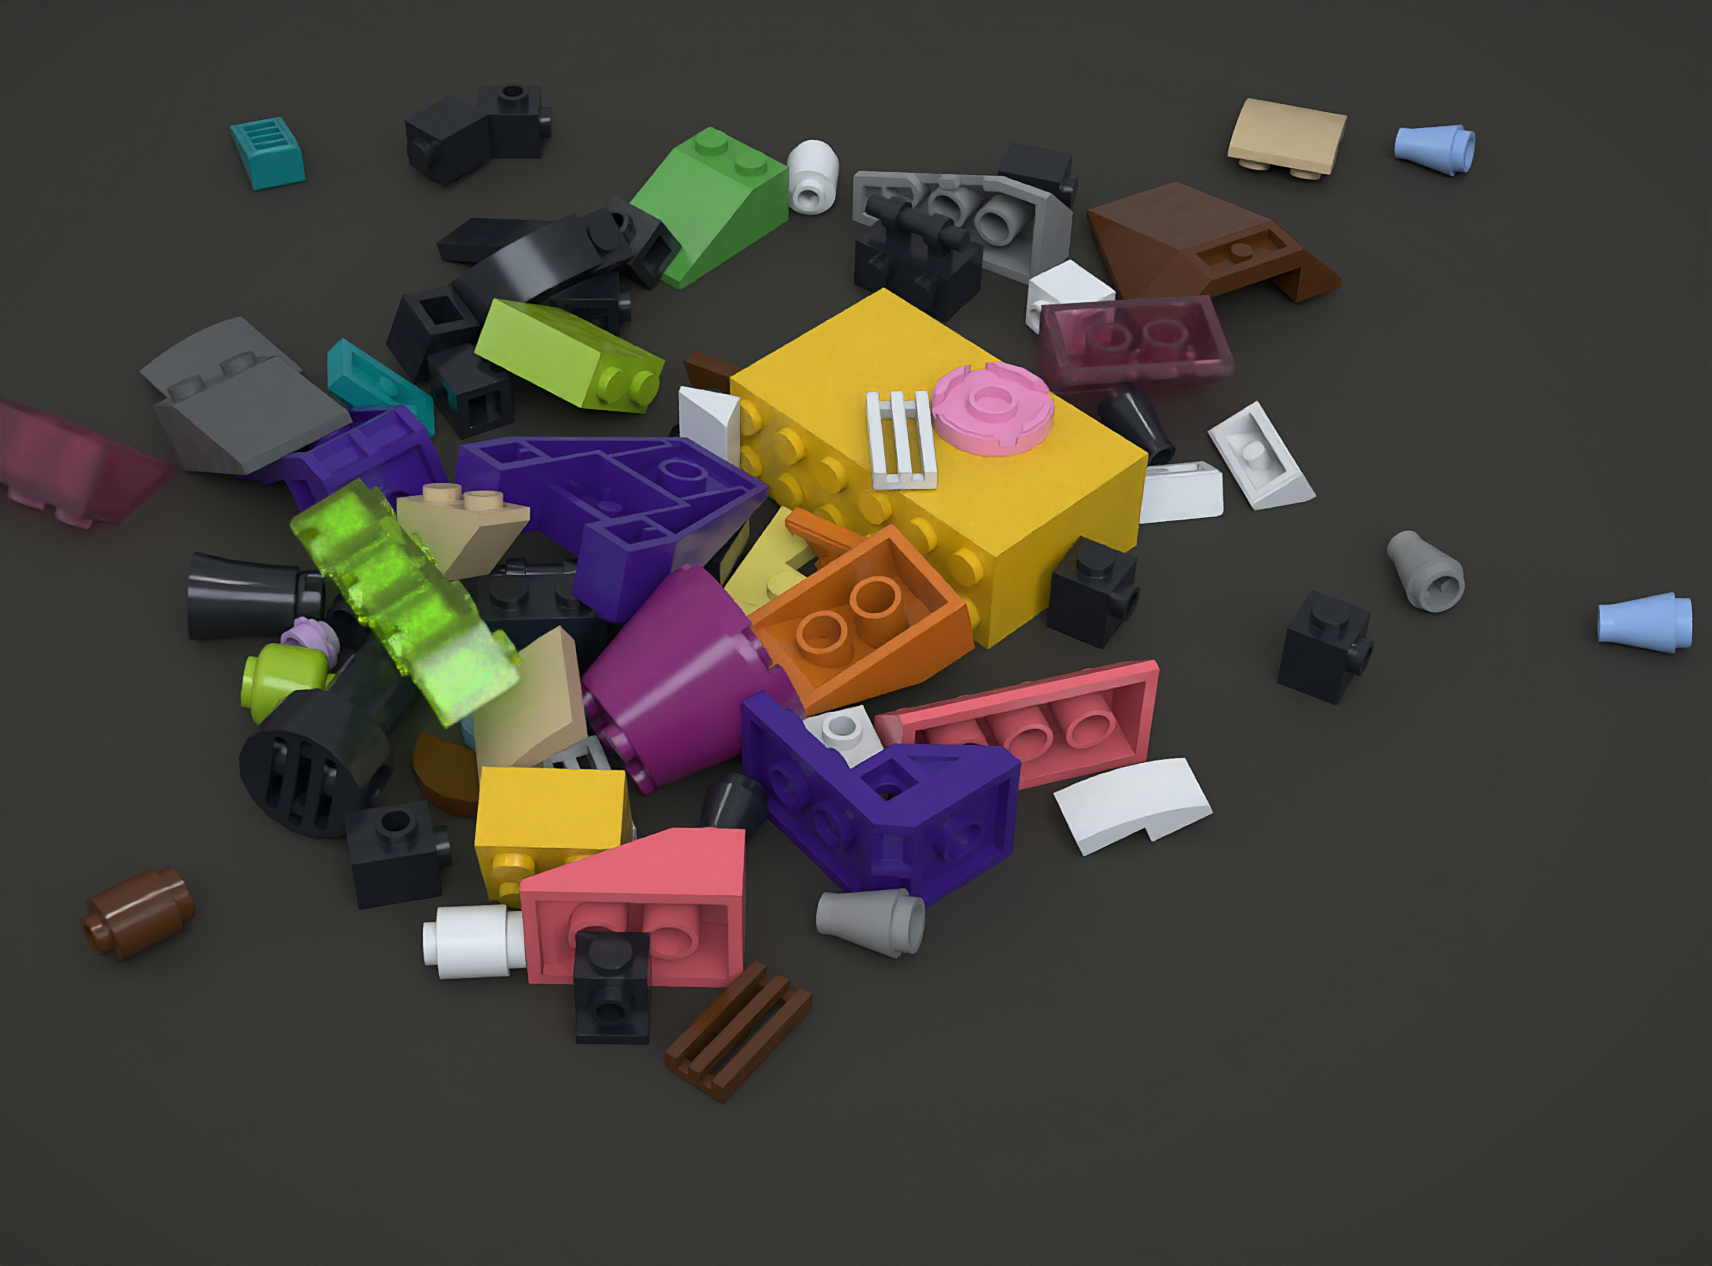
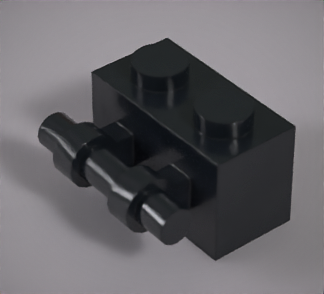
M872 194L869 197L865 212L867 215L879 220L855 240L854 285L873 293L885 288L930 317L946 323L981 290L984 246L970 241V232L956 227L954 220L939 213L929 216L914 210L911 202L897 196L887 199L880 195Z
M564 556L563 563L527 564L526 557L507 558L506 564H496L489 575L478 576L476 627L481 672L495 664L510 661L525 647L559 625L575 640L579 673H585L610 644V622L599 618L595 610L571 595L578 556Z

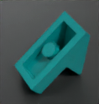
M344 338L327 352L328 390L332 391L340 402L347 405V407L405 405L426 427L430 438L435 435L433 397Z

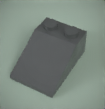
M252 350L239 353L222 361L219 364L222 373L203 381L201 375H195L167 388L170 397L153 405L183 471L248 475L353 422L349 412L281 358L278 356L255 357Z

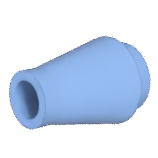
M1462 125L1415 129L1400 128L1395 142V157L1415 162L1450 176H1454L1456 172L1467 173L1474 156L1475 133L1464 130Z
M1674 592L1612 605H1598V642H1614L1674 654L1675 648H1690L1692 643L1691 599L1675 598Z

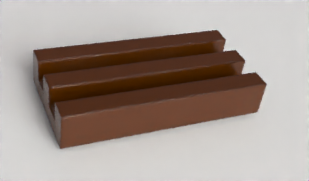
M755 959L665 1051V1067L719 1102L724 1103L812 1010V993L802 987L795 993L789 989V979L779 973L773 979L767 976V966ZM774 1004L781 1007L716 1076L709 1073L730 1050H735L749 1036L750 1029Z

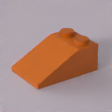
M893 523L747 616L752 622L749 628L760 640L772 660L773 665L769 669L776 664L783 667L803 704L806 717L923 683L975 648L967 603Z

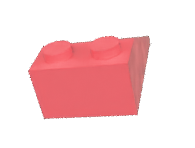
M715 827L670 828L521 880L520 898L529 984L573 985L577 931L650 932L653 986L728 988L744 971L746 932L745 829H721Z

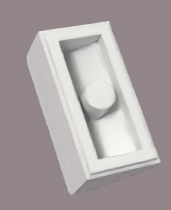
M681 386L679 390L680 437L689 438L740 469V397Z
M1258 401L1207 431L1254 511L1305 502L1317 497Z
M1204 461L1147 466L1139 524L1216 517L1223 513L1222 473L1218 469Z

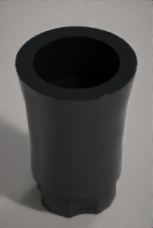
M195 551L192 556L188 584L187 614L190 640L233 635H282L294 627V620L299 617L324 622L326 599L325 571H300V567L294 565H273L232 560Z

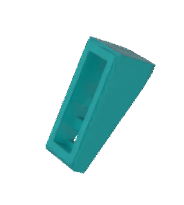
M281 116L230 126L232 138L253 190L258 191L306 180L301 149Z

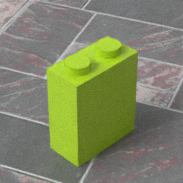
M496 298L493 299L474 351L479 356L580 408L641 414L646 413L648 405L653 401L659 390V376L665 360L561 308Z

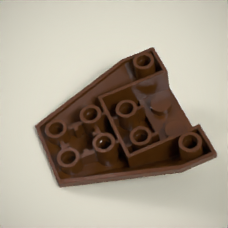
M1176 181L1087 210L1086 219L1127 320L1157 350L1204 335L1209 298L1269 278L1295 303L1340 288L1342 278L1273 220Z

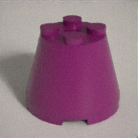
M687 563L669 574L580 678L584 712L591 721L588 723L590 730L598 737L600 744L610 756L617 753L625 762L622 768L644 797L655 789L657 790L741 756L742 701L759 691L765 690L784 709L789 708L796 712L802 721L807 718L803 704L783 667L776 664L769 669L773 665L772 660L760 640L749 628L752 622L717 580L698 563L692 567Z

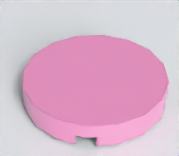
M1003 362L986 363L985 370L970 371L971 364L961 366L940 378L932 392V425L943 440L961 451L980 456L1008 457L1029 451L1043 442L1053 426L1054 400H1051L1048 396V386L1041 378L1022 367Z

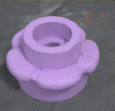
M299 617L294 620V627L284 632L281 636V644L324 651L329 659V673L336 666L337 654L340 652V643L336 633L327 623Z

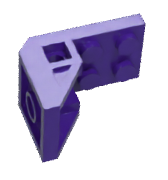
M405 405L344 407L349 412L352 423L248 475L234 474L236 479L260 480L262 485L284 480L307 527L357 587L385 578L391 573L398 571L397 498L423 495V485L450 483L426 427Z
M765 690L759 691L742 701V774L759 782L768 792L769 800L766 805L769 810V816L767 819L845 893L905 888L909 896L921 897L924 901L925 909L1012 855L1022 762L1004 746L894 743L850 769L844 757L836 749L827 748L806 729L796 712L789 708L784 709ZM892 793L897 796L886 802L880 795Z

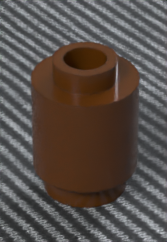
M168 866L158 872L148 868L86 900L88 915L82 917L80 923L85 937L94 952L100 957L109 953L114 960L120 963L183 930V922L195 916V906L185 883L172 867Z

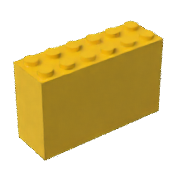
M882 288L730 377V395L740 397V469L770 486L768 496L774 499L780 507L783 505L791 511L799 507L867 538L893 523L967 603L974 641L988 650L1049 607L1052 572L1080 536L1123 553L1128 552L1137 545L1149 453L1049 391L1048 396L1051 400H1054L1053 426L1046 439L1031 450L1008 457L972 454L961 451L943 440L932 425L937 464V488L873 490L865 411L866 392H878L879 401H890L891 392L903 391L904 401H915V391H928L931 415L932 392L940 378L961 366L971 364L970 371L985 370L986 363L1002 362L889 290ZM906 418L912 474L921 473L915 418ZM881 419L886 474H898L892 419Z

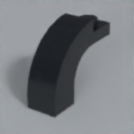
M605 207L579 218L574 213L552 222L490 255L447 286L454 288L480 324L473 343L475 345L478 343L494 298L538 305L575 284L624 265L634 254L610 211Z

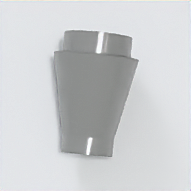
M1414 531L1400 532L1391 539L1387 547V555L1394 563L1406 595L1413 606L1436 613L1451 608L1459 601L1465 589V581L1463 578V568L1458 561L1422 540Z
M905 888L840 894L824 892L819 900L816 913L818 933L836 936L894 959L898 958L902 952L910 954L917 952L922 941L925 926V905L921 897L909 896Z

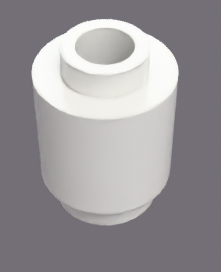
M818 140L805 141L792 150L787 160V166L789 167V207L801 214L817 215L828 210L835 201L839 161L833 150L826 143Z
M507 904L438 907L436 922H424L423 926L425 966L438 965L440 979L510 976V969L527 968L522 911H508Z

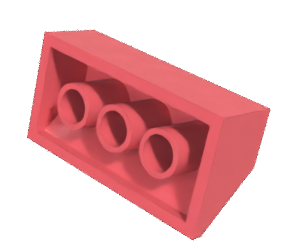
M1155 660L1126 661L1088 668L1078 672L1023 682L1018 685L963 695L953 699L875 715L874 729L884 749L894 743L1004 746L1022 762L1019 790L1146 762L1160 668ZM888 793L890 800L897 796L895 794Z

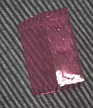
M1209 295L1041 305L1036 360L1042 380L1053 394L1110 391L1126 384L1134 385L1137 389L1172 386L1187 387L1190 385L1215 384L1234 375L1235 363Z
M0 397V482L10 486L7 497L40 509H43L45 502L57 507L54 514L56 519L84 529H90L93 520L119 525L174 477L177 465L40 407Z

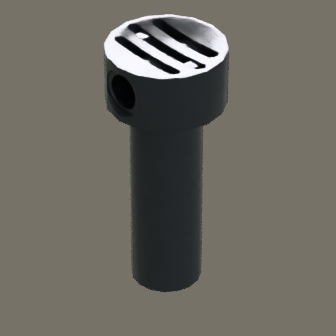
M417 579L408 585L324 690L304 689L291 692L277 702L264 720L247 738L238 757L240 778L252 800L271 819L292 832L316 839L338 838L347 833L344 812L369 809L386 787L394 771L393 750L387 739L466 638L473 626V613L470 606L457 589L446 582L437 583L424 579Z

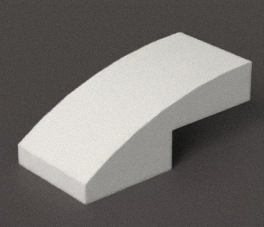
M1185 758L1163 759L1122 767L1080 781L1053 793L1083 856L1093 853L1143 828L1146 829L1153 842L1213 813Z

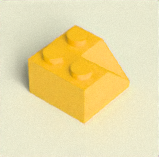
M482 766L474 846L489 901H499L500 904H507L509 908L521 909V880L632 842L633 823L625 770Z

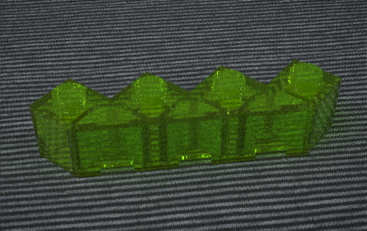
M357 478L293 517L291 529L325 581L329 578L333 580L363 628L370 625L402 676L406 677L410 674L444 728L447 729L520 682L521 678L515 668L522 664V660L510 639L501 629L491 634L484 621L478 616V609L461 582L456 579L450 583L439 571L431 551L417 532L408 535L396 521V515L380 489L375 486L369 490L362 480Z

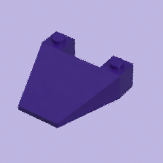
M505 437L460 445L454 484L462 486V495L469 491H498L503 493V502L530 507V521L520 534L537 530L578 556L571 595L595 610L596 615L602 620L615 624H627L662 581L676 569L681 568L687 563L690 567L697 563L704 567L765 501L770 487L687 437Z

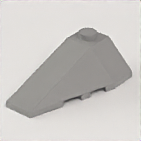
M858 171L854 175L852 220L871 227L879 220L867 215L865 212L866 203L872 194H877L887 199L897 196L911 202L914 210L929 216L939 213L953 219L956 227L970 232V241L984 246L983 269L1029 285V279L1062 264L1069 256L1073 212L1052 193L1004 176Z

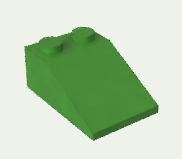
M711 126L675 147L630 202L635 207L661 220L682 246L659 280L680 291L787 222L789 215V167Z

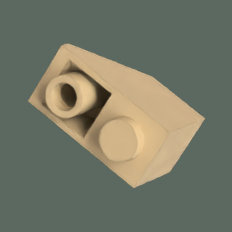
M453 483L423 485V495L397 498L398 574L437 583L489 575L530 521V507L503 502V493L498 491H469L462 495V486Z

